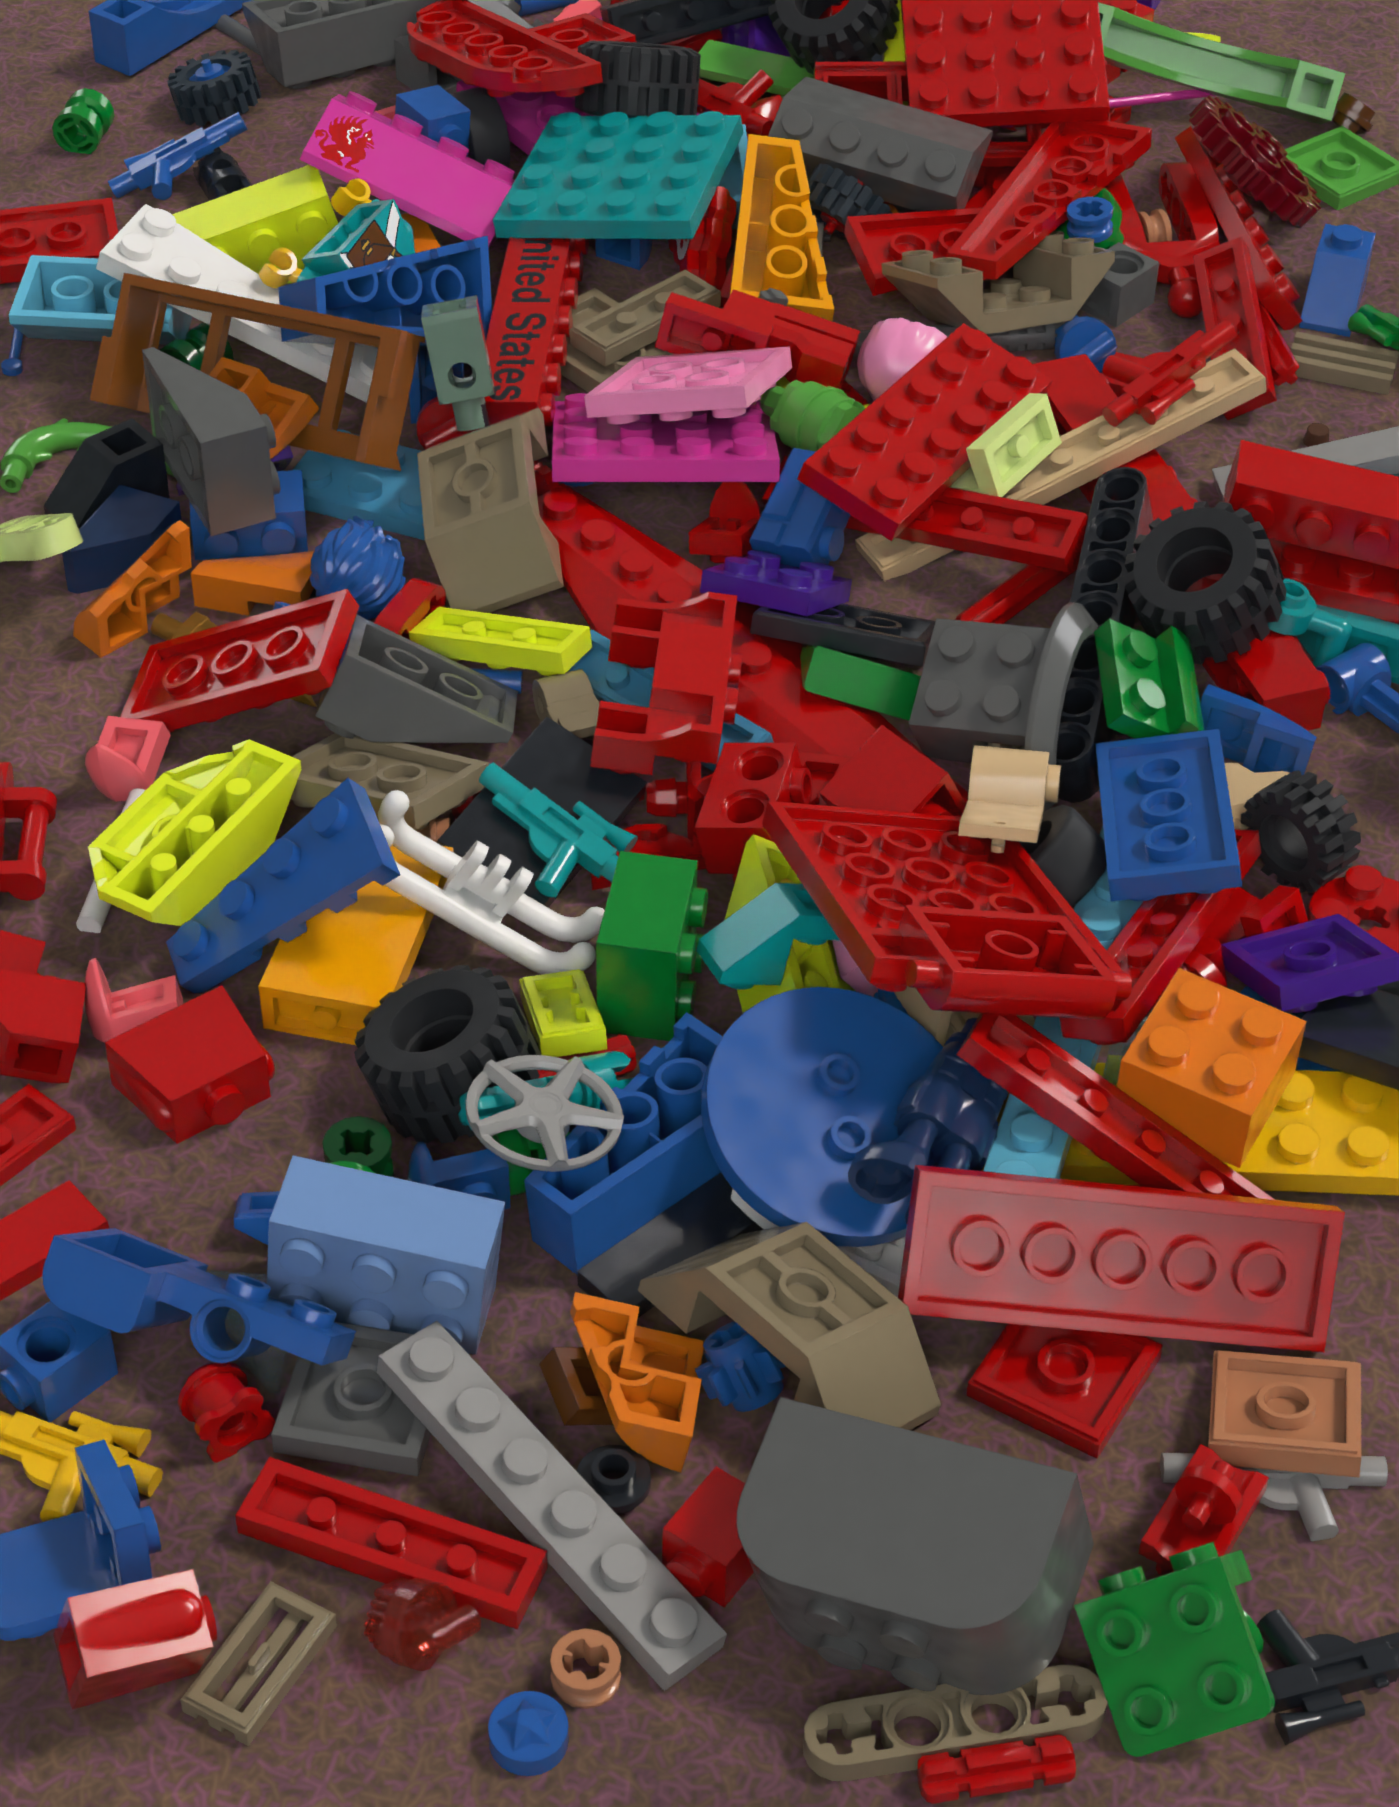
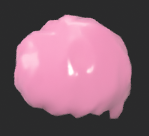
M890 318L873 325L861 345L857 360L859 379L872 400L875 401L946 339L947 336L935 327L926 326L920 322H911L904 318Z

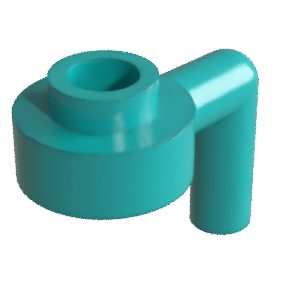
M1284 579L1286 600L1279 602L1283 612L1278 622H1268L1269 629L1290 636L1301 635L1307 630L1323 635L1322 642L1312 662L1315 667L1343 653L1352 632L1351 623L1346 618L1317 608L1315 600L1303 584L1295 580Z

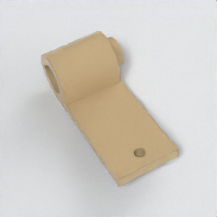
M974 745L968 801L959 823L958 836L992 839L991 852L995 853L1004 852L1006 840L1037 843L1045 802H1058L1061 765L1049 764L1050 752Z

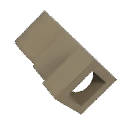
M582 669L566 672L565 674L535 679L532 686L533 700L540 721L542 722L546 717H549L577 737L593 741L597 726L599 701L593 693L586 673Z

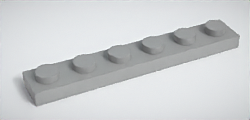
M438 1321L433 1322L378 1356L376 1373L533 1546L547 1550L548 1563L664 1691L723 1648L727 1633Z

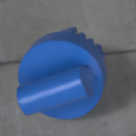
M1075 315L1071 321L1065 322L1055 330L1057 336L1055 337L1054 354L1057 359L1086 354L1099 373L1103 372V365L1107 357L1114 355L1118 348L1110 328L1093 317H1079Z

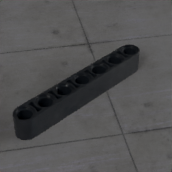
M1114 468L1105 472L1095 485L1070 602L1082 604L1097 623L1098 628L1108 619L1117 621L1132 629L1134 627L1136 612L1124 586L1123 576L1128 574L1124 564L1127 554L1136 553L1133 546L1139 534L1148 535L1151 532L1149 524L1154 521L1146 477L1135 468ZM1095 636L1084 640L1078 651L1068 681L1060 719L1056 765H1061L1058 798L1070 803L1082 802L1098 792L1100 787L1096 743L1110 742L1113 729L1107 727Z

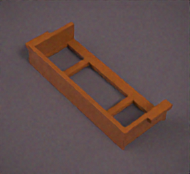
M124 273L111 337L102 336L90 400L150 413L142 350L151 347L158 349L167 304L212 313L200 370L207 375L211 373L221 357L224 356L231 317L334 338L336 340L318 426L307 424L288 445L401 471L397 449L420 342L425 343V337L391 327ZM355 343L378 348L360 436L337 431Z

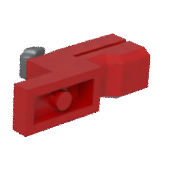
M773 288L760 291L758 297L733 289L723 309L671 292L665 304L655 348L673 354L790 347L792 369L783 376L790 383L794 380L803 383L814 381L826 387L831 386L841 389L849 372L861 331L788 307L787 296L782 291Z

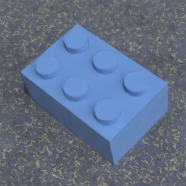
M292 1156L269 1220L267 1284L271 1287L269 1297L293 1306L296 1299L321 1304L337 1313L334 1322L415 1334L433 1322L438 1321L467 1353L476 1354L496 1288L505 1202Z

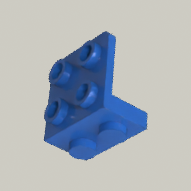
M105 1440L75 1447L84 1511L0 1534L1 1640L13 1641L21 1638H35L46 1634L51 1629L57 1628L60 1615L69 1597L153 1578L149 1554L161 1551L160 1536L153 1511L149 1505L140 1508L139 1492L130 1465L118 1467Z

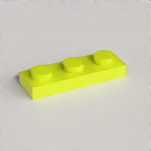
M437 607L409 632L411 641L453 661L464 660L486 663L488 667L493 669L514 667L536 670L544 676L565 674L593 648L590 626L446 607Z

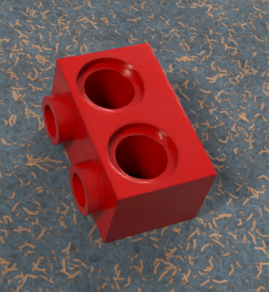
M724 743L695 825V831L708 874H737L746 842L753 834L774 842L762 825L768 801L799 804L810 803L812 797V777L808 768H802L796 743Z

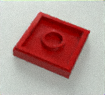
M1007 1324L969 1380L966 1396L1098 1459L1160 1360L1163 1345L1145 1336Z

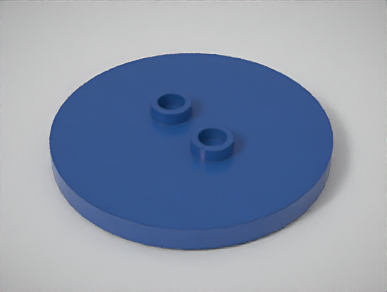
M829 987L801 988L771 996L757 1003L734 1021L723 1035L704 1075L701 1091L702 1124L709 1149L719 1170L730 1186L749 1206L779 1227L808 1222L835 1246L844 1247L874 1246L905 1237L907 1230L905 1215L910 1205L911 1194L890 1204L873 1203L862 1198L854 1191L848 1181V1171L857 1152L867 1146L893 1141L899 1137L897 1126L894 1125L897 1108L907 1093L908 1087L918 1077L925 1074L943 1046L920 1023L903 1011L875 997L856 991ZM931 1148L927 1166L936 1167Z

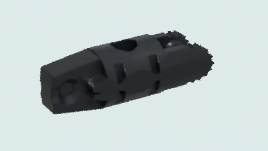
M220 147L214 149L215 152L205 155V157L199 160L198 166L193 167L194 177L209 201L252 186L237 161L231 155L224 153Z

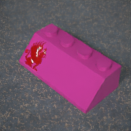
M349 91L347 97L338 94L331 99L299 160L346 183H349L352 179H362L369 185L370 195L381 200L394 199L399 209L464 241L488 236V249L497 240L493 218L515 181L512 179L515 174L513 170L490 159H487L485 165L467 157L468 148L449 138L441 137L438 143L420 134L423 126L405 116L395 114L393 120L375 112L377 104L358 93Z

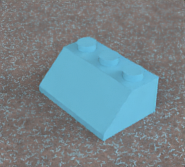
M31 255L9 312L10 325L28 338L101 341L102 336L111 337L122 282L97 270L98 258ZM167 304L159 344L167 345L175 339L185 340L192 316Z

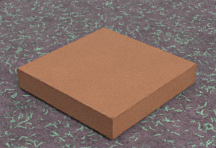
M1214 1351L1208 1448L1212 1449L1222 1460L1235 1467L1359 1478L1361 1467V1363Z

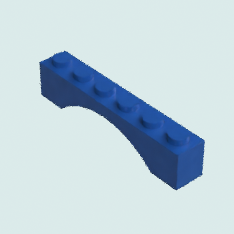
M106 0L89 10L95 62L131 76L217 24L222 15L230 16L242 8V3L253 0Z

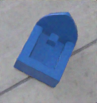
M418 1142L414 1146L409 1161L408 1181L504 1201L505 1209L511 1208L508 1163L489 1149L433 1161L430 1151L424 1142Z

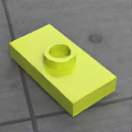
M577 969L519 979L522 1004L530 1028L539 1045L538 1049L541 1055L560 1057L607 1050L606 1028L584 971Z

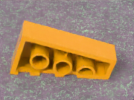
M748 135L729 296L733 289L758 297L760 291L773 288L782 291L787 296L788 307L833 321L834 305L832 295L828 293L826 283L827 271L824 257H821L818 245V227L816 217L812 215L809 201L810 189L799 140Z

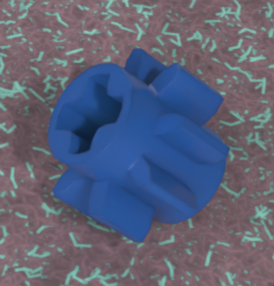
M735 1321L720 1327L704 1341V1355L708 1362L695 1368V1372L702 1379L701 1383L710 1400L718 1398L722 1406L732 1403L736 1411L747 1412L768 1404L782 1392L784 1376L780 1369L785 1367V1365Z

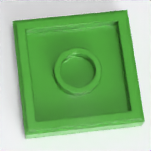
M1344 126L1285 149L1288 153L1286 157L1297 164L1298 170L1309 179V185L1317 192L1315 195L1336 210H1340L1399 184V161Z

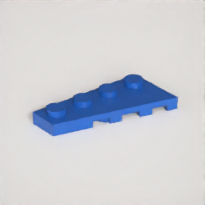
M349 778L343 781L327 797L321 799L284 836L272 843L263 855L235 880L229 882L212 901L191 920L185 922L166 941L180 986L194 994L208 991L261 958L263 946L277 938L287 943L307 931L306 921L327 908L338 913L358 901L357 890L372 881H376L383 886L401 875L365 788Z

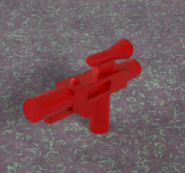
M762 69L745 85L730 82L717 87L699 78L697 113L717 111L723 115H741L742 124L746 125L747 134L768 136L774 121L758 114L751 106L774 84V81Z
M1222 320L1206 333L1198 330L1170 352L1153 353L1137 363L1114 355L1108 356L1103 365V375L1128 385L1122 388L1121 396L1103 408L1102 413L1105 420L1110 425L1116 427L1136 413L1138 415L1141 414L1148 424L1155 425L1173 403L1196 387L1195 382L1190 377L1206 366V360L1237 337L1233 324L1228 320Z

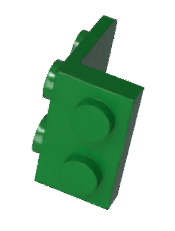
M1214 1542L1169 1556L1174 1571L1172 1573L1147 1581L1142 1566L1097 1580L1102 1596L1074 1605L1121 1744L1128 1754L1135 1757L1144 1756L1262 1719L1272 1712L1275 1704L1274 1696L1235 1586L1253 1580L1242 1549L1219 1557Z

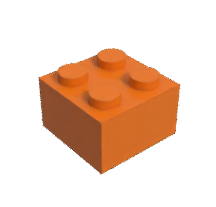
M1178 968L1121 1059L1117 1088L1216 1158L1240 1168L1295 1073L1307 1021Z

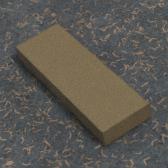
M683 270L570 328V345L606 367L657 340L665 304L671 292L719 308L721 305V291L689 271Z

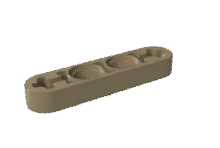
M1078 1665L1046 1667L1030 1682L1001 1694L973 1695L969 1694V1691L948 1684L937 1685L934 1691L910 1689L836 1701L818 1707L809 1715L804 1726L803 1755L808 1766L820 1777L831 1781H851L917 1770L919 1758L937 1753L949 1752L950 1757L959 1758V1752L963 1749L1023 1740L1024 1745L1029 1747L1033 1746L1034 1738L1059 1734L1065 1736L1071 1744L1092 1738L1101 1729L1108 1701L1106 1700L1099 1677L1090 1669ZM1071 1691L1076 1702H1084L1082 1715L1071 1716L1065 1705H1057L1059 1692ZM1029 1695L1035 1697L1034 1710L1041 1709L1039 1724L1030 1723L1031 1708L1027 1697ZM984 1704H998L1012 1712L1016 1724L1010 1730L1002 1733H991L981 1729L972 1718V1712ZM920 1716L930 1720L936 1726L939 1735L932 1743L924 1746H913L900 1739L894 1728L900 1720L906 1717ZM875 1720L881 1721V1743L884 1747L883 1750L875 1749V1735L870 1736L871 1723ZM842 1729L844 1737L852 1740L851 1752L848 1754H837L833 1744L826 1743L828 1730Z

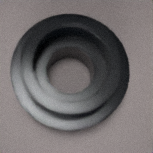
M605 1445L598 1447L585 1455L577 1468V1472L617 1515L627 1513L639 1506L646 1499L651 1488V1469L647 1460L627 1446ZM616 1471L625 1475L619 1479H609L602 1474Z

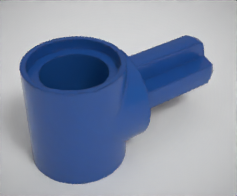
M1370 643L1358 644L1316 667L1317 670L1325 674L1330 687L1328 703L1335 707L1332 710L1334 713L1342 714L1349 710L1354 715L1360 716L1370 712L1399 734V693L1390 687V665L1384 654L1376 646Z

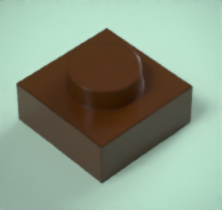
M553 1347L539 1365L564 1426L613 1425L584 1347Z

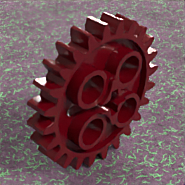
M1208 95L1189 114L1191 117L1189 121L1195 126L1193 131L1202 138L1200 142L1212 152L1211 156L1224 165L1223 170L1230 180L1245 194L1253 196L1257 202L1261 200L1271 213L1275 211L1283 221L1288 220L1293 226L1298 224L1300 227H1303L1322 208L1319 204L1321 200L1315 195L1317 193L1316 190L1309 185V179L1298 170L1297 164L1286 157L1288 153L1280 142L1266 129L1257 126L1255 122L1251 124L1240 110L1237 112L1228 102L1224 104L1218 97L1213 98L1211 95Z

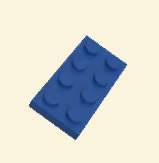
M1219 729L1096 743L1111 901L1129 899L1133 901H1148L1157 896L1191 892L1209 894L1226 888L1242 887L1239 854Z

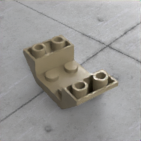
M1053 231L1013 265V278L992 280L991 288L983 289V271L962 266V259L942 257L933 259V252L928 250L903 252L902 260L882 263V274L927 319L955 327L965 323L969 327L980 330L985 334L1071 321L1115 262V251L1095 247L1094 239L1091 238L1064 239V232Z
M539 407L417 453L425 542L442 587L445 589L450 608L490 613L564 587L558 541L539 515L533 461L548 456L544 417Z
M808 1222L740 1234L640 1281L638 1291L685 1333L691 1332L727 1314L800 1378L794 1401L911 1430L938 1415L941 1403L908 1306Z

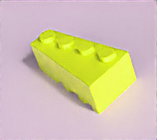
M311 165L172 214L176 219V223L258 274L264 264H272L269 261V257L274 250L279 248L291 250L297 259V267L303 270L305 265L301 259L338 224L319 170Z

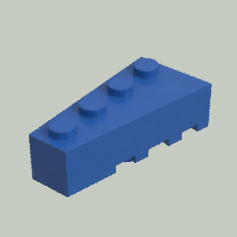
M488 236L278 287L279 305L404 331L423 330L421 320L423 305L477 295L486 340L492 315ZM281 328L282 342L335 344L336 339Z
M688 1012L673 1026L674 1037L663 1048L654 1045L639 1061L640 1072L624 1089L618 1087L612 1089L620 1102L624 1115L621 1133L613 1148L598 1161L585 1167L557 1172L533 1170L524 1179L532 1241L577 1276V1271L721 1172L705 1138L701 1116V1091L709 1061L723 1036ZM601 1100L599 1102L600 1110L607 1111L604 1103ZM577 1125L565 1137L568 1159L580 1157L593 1151L603 1142L608 1133L607 1130Z

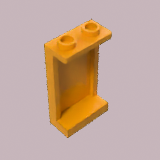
M393 845L390 847L394 860L441 889L444 888L447 878L402 853ZM443 846L448 850L454 852L453 847ZM372 881L357 890L358 901L338 913L327 908L306 921L307 931L288 943L282 939L279 940L259 983L263 1028L356 1045L357 1032L365 1027L363 1020L369 1011L377 1009L381 1005L379 1001L389 992L397 991L403 987L402 983L407 981L434 914L385 885L382 886L376 881Z

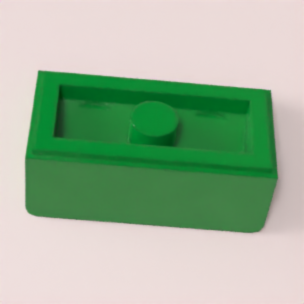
M806 646V648H802L800 655L802 685L805 690L910 721L921 676L821 646Z

